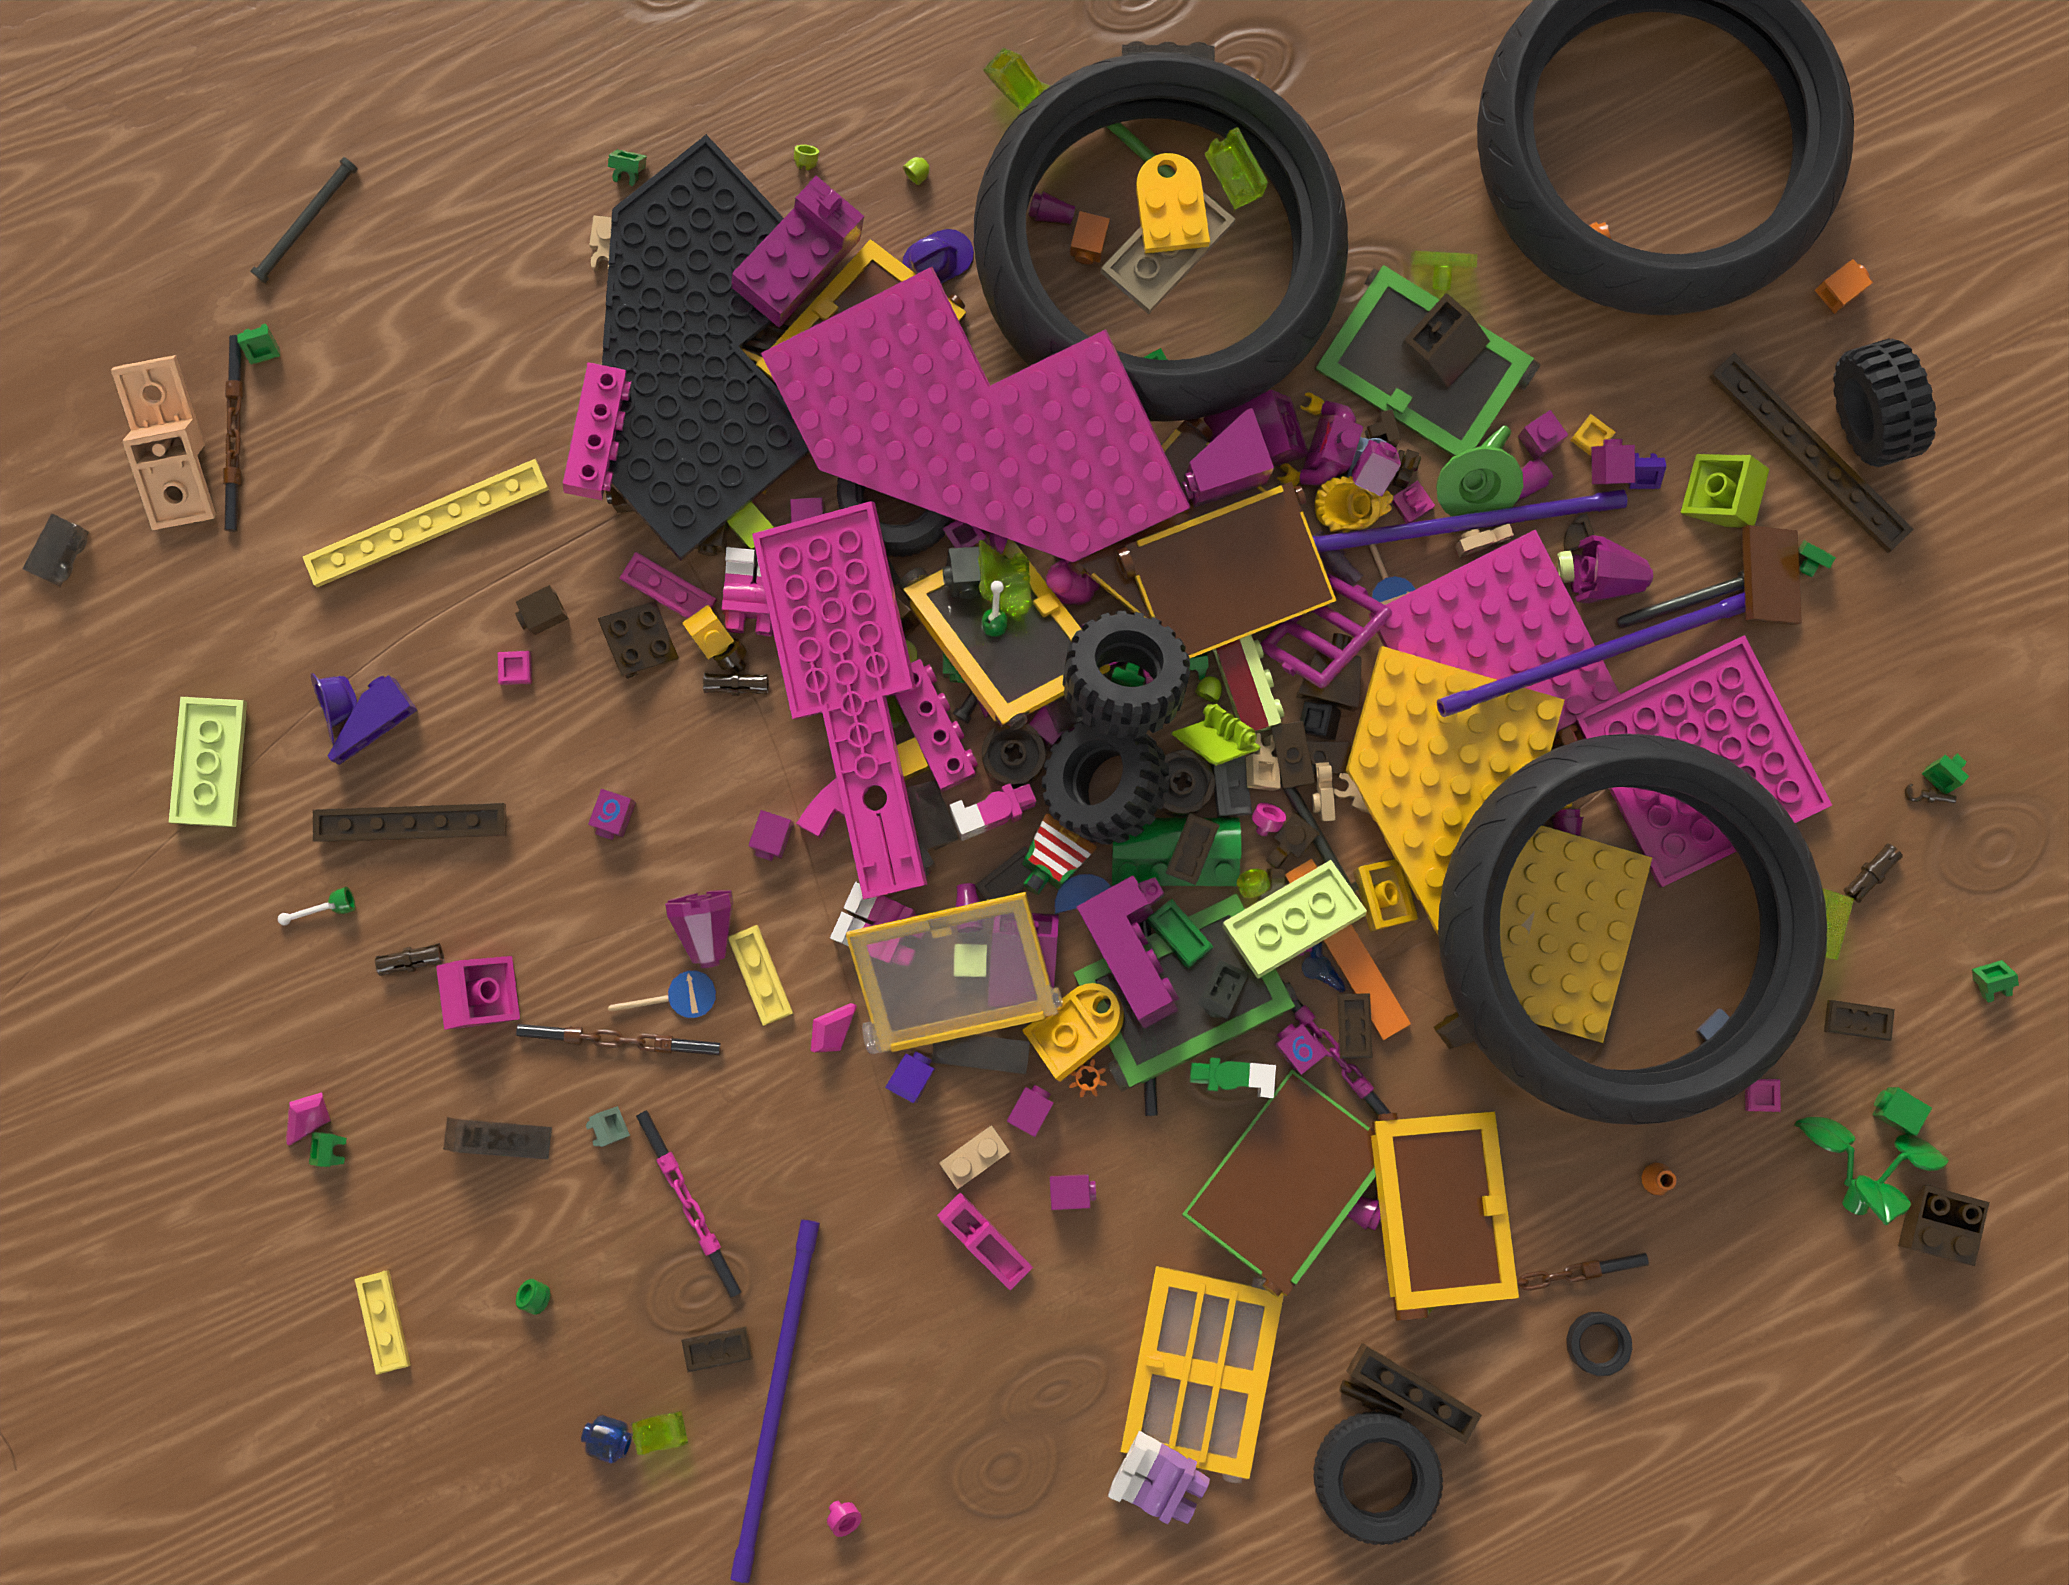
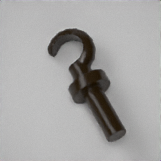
M1909 784L1905 788V796L1912 802L1928 798V803H1933L1934 800L1955 803L1957 798L1955 795L1936 792L1934 787H1931L1930 790L1922 789L1920 796L1913 798L1909 795V788L1913 784Z

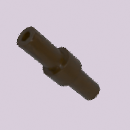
M1343 1380L1339 1388V1392L1361 1401L1362 1406L1373 1411L1377 1408L1401 1417L1404 1411L1403 1406L1382 1397L1381 1393L1370 1387L1366 1390Z

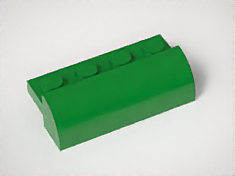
M1156 818L1151 825L1146 823L1143 826L1144 831L1136 837L1130 834L1128 841L1122 843L1114 841L1112 843V886L1133 875L1137 883L1155 877L1160 886H1240V819L1204 818L1220 826L1196 885L1165 873L1187 818Z

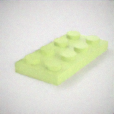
M180 697L169 823L236 827L247 711L246 701Z
M1330 860L1224 921L1222 927L1258 979L1366 916L1367 910Z

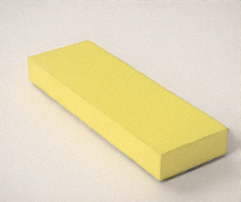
M755 925L729 936L728 940L762 1025L766 1026L794 1014L759 926Z
M389 1270L355 1279L376 1375L410 1366Z

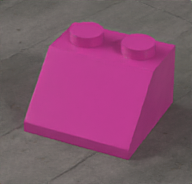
M512 956L459 960L436 966L444 1030L520 1019Z

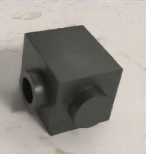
M981 546L949 548L946 567H943L944 586L950 587L951 597L971 599L978 595H983L985 573Z

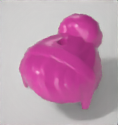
M1060 559L1059 562H1055L1048 570L1045 581L1048 588L1054 592L1062 604L1083 605L1089 602L1094 596V592L1100 589V585L1086 573H1084L1083 578L1069 568L1068 563L1070 561Z

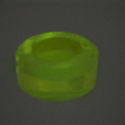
M1250 869L1238 877L1237 886L1242 896L1252 898L1264 894L1270 888V880L1266 871Z

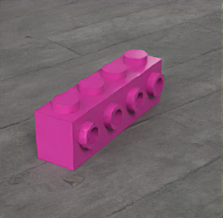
M587 363L563 479L564 493L602 500L604 490L610 491L613 472H608L610 460L616 461L619 442L614 441L616 430H623L625 412L621 411L622 401L629 400L631 382L627 381L626 370Z
M921 659L910 663L916 689L895 694L941 792H944L976 777L973 768L978 767V763L971 749L965 751L960 742L965 737L958 722L951 723L946 713L951 708L944 693L937 695L933 686L937 679L930 664L924 667Z

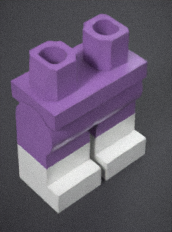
M1139 1431L1112 1482L1108 1497L1118 1502L1124 1499L1141 1507L1148 1514L1160 1517L1159 1520L1166 1524L1170 1522L1171 1518L1188 1524L1197 1504L1184 1498L1183 1495L1187 1491L1202 1498L1208 1488L1210 1478L1195 1470L1197 1461L1189 1457L1187 1459L1179 1452Z

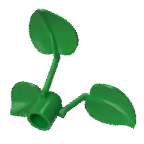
M1806 1117L1796 1121L1794 1126L1799 1127L1807 1137L1823 1149L1836 1153L1847 1152V1178L1844 1185L1849 1188L1842 1200V1205L1848 1211L1857 1215H1865L1869 1208H1871L1885 1226L1895 1218L1905 1214L1911 1205L1909 1199L1899 1189L1884 1183L1903 1160L1909 1159L1919 1169L1935 1171L1946 1167L1949 1162L1947 1157L1942 1155L1938 1149L1927 1141L1912 1135H1900L1896 1138L1894 1145L1902 1153L1898 1155L1877 1181L1864 1175L1854 1179L1855 1150L1851 1145L1855 1142L1856 1138L1846 1127L1824 1117Z

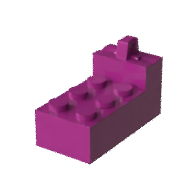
M815 176L795 197V205L790 213L732 273L731 288L776 326L780 327L858 244L861 238L864 215L819 177Z
M1133 875L1078 905L1077 909L1138 1021L1145 1029L1178 1011L1174 1002L1179 1000V997L1168 977L1162 980L1159 976L1164 970L1153 950L1151 949L1146 952L1143 947L1149 943L1138 925L1154 913L1151 906L1165 895L1155 877L1137 883Z

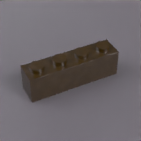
M1364 1343L1360 1345L1346 1370L1352 1377L1465 1444L1482 1416L1475 1409Z

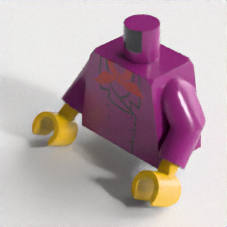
M1310 392L1305 393V396L1312 400L1309 406L1304 407L1300 405V408L1312 415L1322 413V416L1319 418L1301 472L1285 463L1280 466V469L1287 474L1284 477H1277V479L1283 484L1292 481L1293 487L1299 482L1302 485L1321 486L1333 477L1337 478L1347 471L1352 465L1363 431V426L1356 423V417L1351 408L1328 400L1324 402L1322 398Z

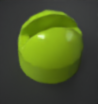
M811 145L795 146L794 163L799 169L806 166V171H809L817 165L819 150Z
M915 157L903 166V170L913 183L920 185L927 179L930 167L925 159Z
M1205 677L1199 682L1195 693L1207 701L1218 703L1222 694L1221 682L1216 677Z

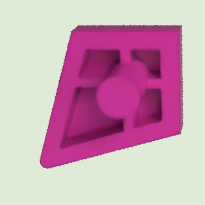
M850 1003L813 1019L810 1051L814 1053L841 1051L857 1005Z
M322 1092L289 1102L286 1135L288 1146L331 1121Z

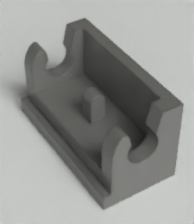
M1245 755L1217 766L1210 763L1215 778L1214 796L1217 818L1252 815L1249 788H1247Z

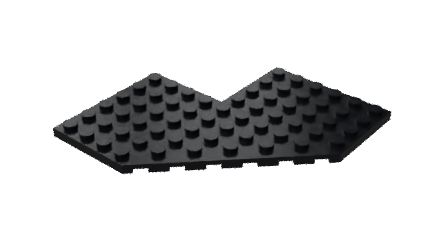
M707 134L612 209L602 365L626 370V379L628 382H631L629 400H623L621 411L625 412L623 430H616L614 440L619 442L616 461L610 460L608 472H613L611 486L680 561L810 452L780 391L741 349L770 325L772 321L731 288L732 273L784 218Z

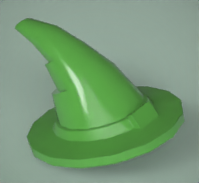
M1503 425L1480 447L1467 449L1452 457L1441 469L1436 482L1438 502L1445 513L1450 516H1459L1511 508L1518 501L1523 489V472L1515 457L1502 450L1512 433L1507 426Z

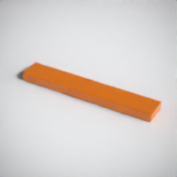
M1310 859L1286 873L1285 879L1290 884L1313 871L1317 866L1313 859ZM1352 924L1323 940L1354 994L1370 993L1371 1022L1382 1040L1387 1039L1411 1024Z

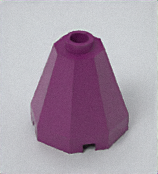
M1591 535L1581 540L1578 548L1584 549L1581 555L1575 554L1573 558L1574 582H1571L1572 592L1579 593L1575 597L1577 602L1594 603L1639 594L1651 585L1653 570L1646 559L1602 536Z
M732 890L708 891L705 895H698V893L668 900L665 904L667 917L692 963H700L701 968L720 965L719 960L726 957L734 903Z

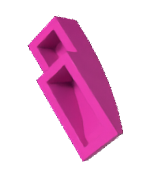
M837 777L814 798L796 823L799 827L820 839L836 812L845 816Z
M961 1192L937 1215L941 1222L1009 1290L1033 1268Z

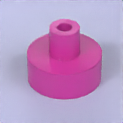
M1259 803L1252 815V820L1257 825L1256 832L1261 836H1267L1269 832L1280 831L1286 820L1285 813L1275 805Z
M835 1501L829 1506L831 1513L827 1518V1525L835 1536H846L859 1526L862 1515L853 1503L841 1504L840 1501Z

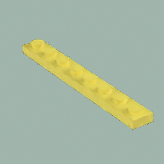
M533 459L305 555L303 560L314 586L318 588L548 491L549 487L538 461Z

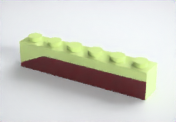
M1248 635L1212 649L1235 717L1253 728L1255 734L1280 725V718L1284 717V712L1280 700L1273 699L1270 688L1274 687V683L1269 669L1263 670L1260 658H1263L1264 654L1259 640L1253 641L1252 635Z

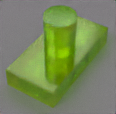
M1414 251L1411 253L1410 265L1434 267L1432 289L1451 290L1452 269H1473L1477 267L1478 254Z

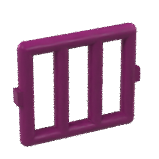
M1327 574L1332 590L1375 614L1363 628L1326 605L1311 611L1354 637L1343 650L1297 624L1304 614L1279 623L1260 643L1263 653L1281 663L1285 672L1292 676L1297 673L1319 688L1327 687L1392 616V610L1368 596L1369 594L1365 588L1358 584L1352 587L1332 574ZM1289 633L1333 661L1320 673L1280 649L1276 644Z

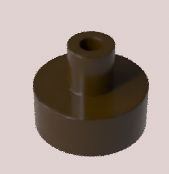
M733 639L734 642L729 645L727 650L718 656H713V659L723 670L733 668L735 671H741L746 666L742 659L745 657L747 650L738 639Z

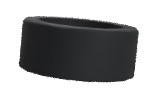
M1588 1312L1578 1317L1570 1326L1566 1337L1567 1351L1572 1361L1585 1372L1596 1376H1610L1622 1370L1628 1363L1633 1350L1632 1337L1626 1325L1617 1317L1603 1312ZM1592 1325H1606L1615 1332L1618 1338L1616 1354L1605 1363H1595L1588 1360L1581 1350L1580 1340L1582 1334Z

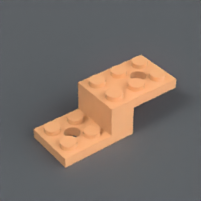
M173 355L113 367L111 372L131 429L122 442L151 529L158 530L214 519L216 512L197 456L205 444L177 356ZM153 385L160 389L161 399L151 400L145 393L146 386ZM169 486L178 487L183 493V499H171L167 495L166 488Z

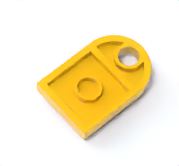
M1164 153L1152 157L1141 167L1136 182L1144 253L1209 247L1210 238L1199 171L1190 160L1178 154ZM1162 165H1170L1176 173L1170 178H1165L1158 173L1157 169Z
M1089 983L1075 988L1056 1003L1058 1012L1045 1014V1019L1034 1021L1022 1030L1058 1081H1062L1109 1044L1118 1035L1124 1020L1122 1003L1116 994L1101 984ZM1103 999H1110V1009L1105 1013L1099 1014L1097 1012L1098 1003Z

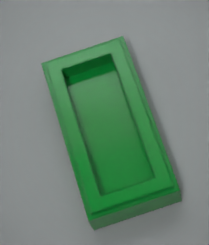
M1173 899L1147 918L1150 926L1187 969L1213 949V945Z

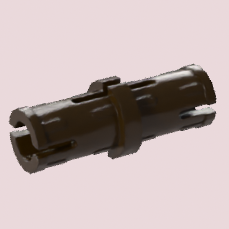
M733 671L732 674L704 673V693H732V696H739L740 693L768 694V674H740V671Z
M1887 843L1870 863L1863 864L1859 875L1843 889L1845 894L1849 895L1851 893L1852 895L1849 898L1860 903L1876 884H1881L1886 879L1884 875L1903 858L1901 852L1894 853L1897 848Z
M440 943L416 949L406 947L401 952L376 956L375 966L379 976L405 970L410 973L415 972L416 968L444 963V955Z

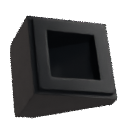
M1304 701L1300 721H1303L1305 734L1334 741L1339 726L1341 710L1333 705Z

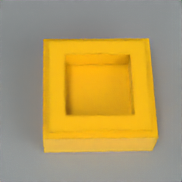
M1590 414L1570 441L1591 456V447L1603 446V440L1611 439L1616 432Z

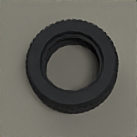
M838 477L837 501L839 509L863 504V494L866 487ZM926 509L918 519L905 525H889L879 522L886 555L889 557L890 555L893 557H905V555L912 556L913 554H920L921 551H926L927 548L933 547L935 543L937 544L945 536L943 528L953 523V518Z
M1380 1411L1363 1412V1414L1358 1413L1355 1416H1349L1346 1420L1343 1419L1341 1423L1336 1424L1335 1428L1331 1429L1329 1434L1323 1438L1324 1441L1321 1442L1314 1461V1486L1324 1511L1332 1522L1345 1534L1367 1544L1391 1545L1395 1542L1400 1543L1402 1540H1408L1410 1536H1415V1533H1419L1422 1530L1421 1528L1423 1526L1426 1527L1427 1522L1433 1518L1432 1515L1436 1513V1508L1440 1504L1439 1499L1442 1497L1443 1473L1435 1449L1415 1426L1405 1419ZM1385 1442L1398 1446L1410 1460L1412 1470L1410 1490L1402 1502L1389 1511L1372 1513L1360 1510L1349 1502L1344 1493L1342 1478L1345 1465L1352 1454L1364 1445Z

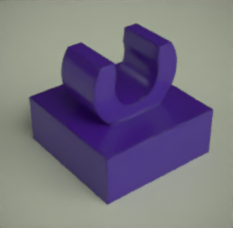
M1635 453V483H1628L1629 489H1660L1666 470L1665 458H1658L1655 453H1651L1650 458H1639V453Z

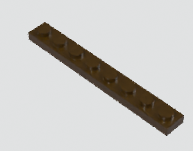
M1735 353L1709 376L1887 553L1891 552L1914 530Z

